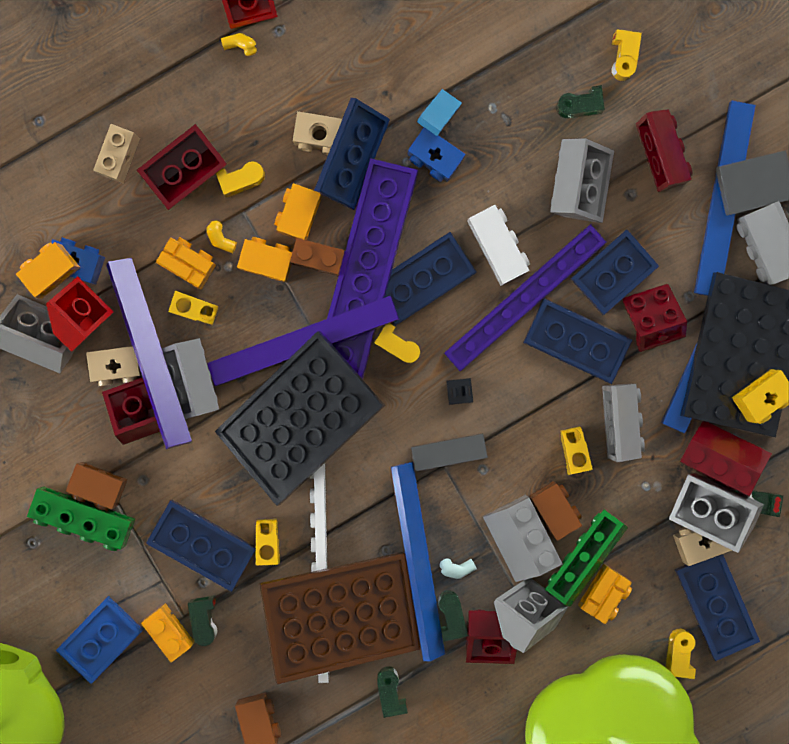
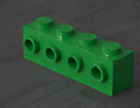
M45 486L36 489L27 517L34 519L33 523L47 527L49 524L57 527L56 531L60 533L80 535V539L85 542L94 543V541L103 543V547L111 551L121 550L127 545L135 522L133 517L110 509L109 511L98 509L93 503L77 501L71 498L70 495Z
M606 510L598 513L593 518L590 529L587 533L584 532L580 536L574 551L566 555L562 561L563 566L547 582L549 585L545 590L564 605L571 607L628 529L624 523Z

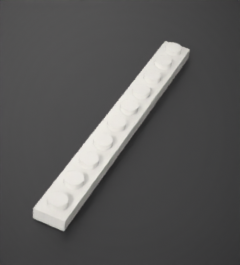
M325 463L310 476V479H314V488H310V503H315V513L310 515L311 528H315V537H311V552H316V562H312V572L327 569ZM330 672L318 674L319 683H329Z

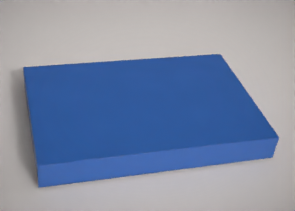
M108 596L56 651L92 684L144 629Z

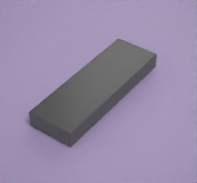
M483 433L411 447L415 471L488 458Z

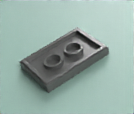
M786 150L716 167L726 216L767 206L777 201L789 200V162Z

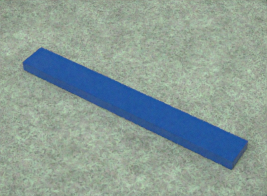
M737 101L729 102L717 167L746 160L756 105ZM717 173L694 290L695 294L708 296L713 273H725L735 214L726 216Z
M407 462L392 466L391 472L423 661H432L445 655L414 465L413 462Z

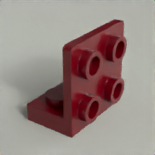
M669 284L623 298L624 307L636 330V345L639 352L686 337L687 320Z

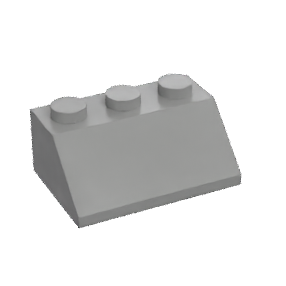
M562 139L550 212L567 218L603 223L614 150L588 139Z
M777 201L738 218L737 230L740 236L745 238L747 242V253L757 265L756 273L762 283L764 282V284L772 285L788 279L789 223L780 202Z
M17 294L0 315V349L61 373L71 359L74 350L71 352L53 334L47 306Z
M200 338L162 348L184 418L188 419L219 410L218 399L214 392L211 374L208 370Z
M636 384L602 386L607 458L616 462L642 458L641 452L645 450V443L643 437H640L639 428L643 427L642 414L638 413V403L641 402L640 389L636 387Z
M692 473L688 474L669 520L739 553L753 530L764 504L700 474Z
M527 495L482 516L515 582L540 576L562 565Z
M532 578L523 580L494 601L503 638L513 648L520 650L522 653H525L552 632L568 608L567 605H564Z

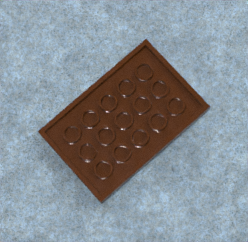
M403 552L259 583L275 682L277 684L420 650L406 555Z

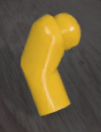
M243 33L221 38L224 50L239 47L244 50L246 56H252L257 52L255 40Z
M212 221L206 229L212 245L224 251L234 253L237 242L224 238L222 224L219 221Z

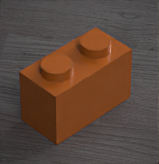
M296 238L290 262L293 265L339 276L345 250Z
M80 462L75 465L65 492L72 494L71 498L77 501L86 502L88 500L94 502L96 508L109 511V509H114L118 506L128 479Z
M553 481L531 494L529 498L553 538L558 541L582 526L579 521L582 516L575 505L571 507L566 498L570 496L562 484L558 486Z
M264 692L238 699L235 708L244 743L277 744L278 738L281 737V731L278 722L274 723L272 714L275 713L272 699H268L267 693Z

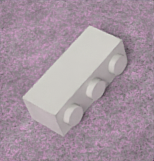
M493 205L467 220L500 286L529 271L527 266L530 265L526 254L524 252L520 253L516 244L519 241L514 231L508 230L505 224L507 218L501 208L497 209L496 205Z

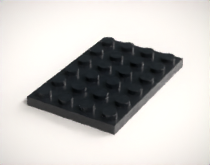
M714 272L680 416L776 438L782 409L774 411L771 414L772 417L762 424L752 423L746 420L732 397L770 369L782 370L789 381V290Z
M317 331L215 433L275 505L279 506L384 408L385 404L323 333Z

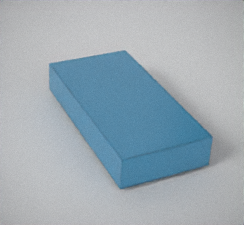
M442 89L421 114L417 123L438 136L457 112L462 102Z

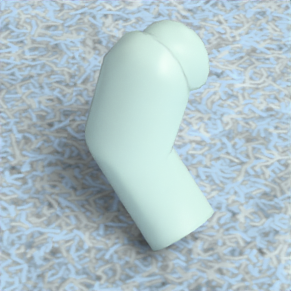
M448 558L440 562L441 573L444 576L461 579L477 570L472 559L460 565L453 564Z

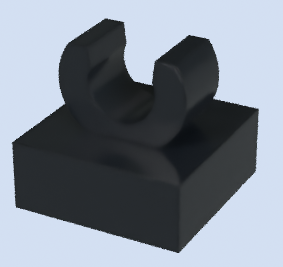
M471 378L446 381L449 405L473 403Z

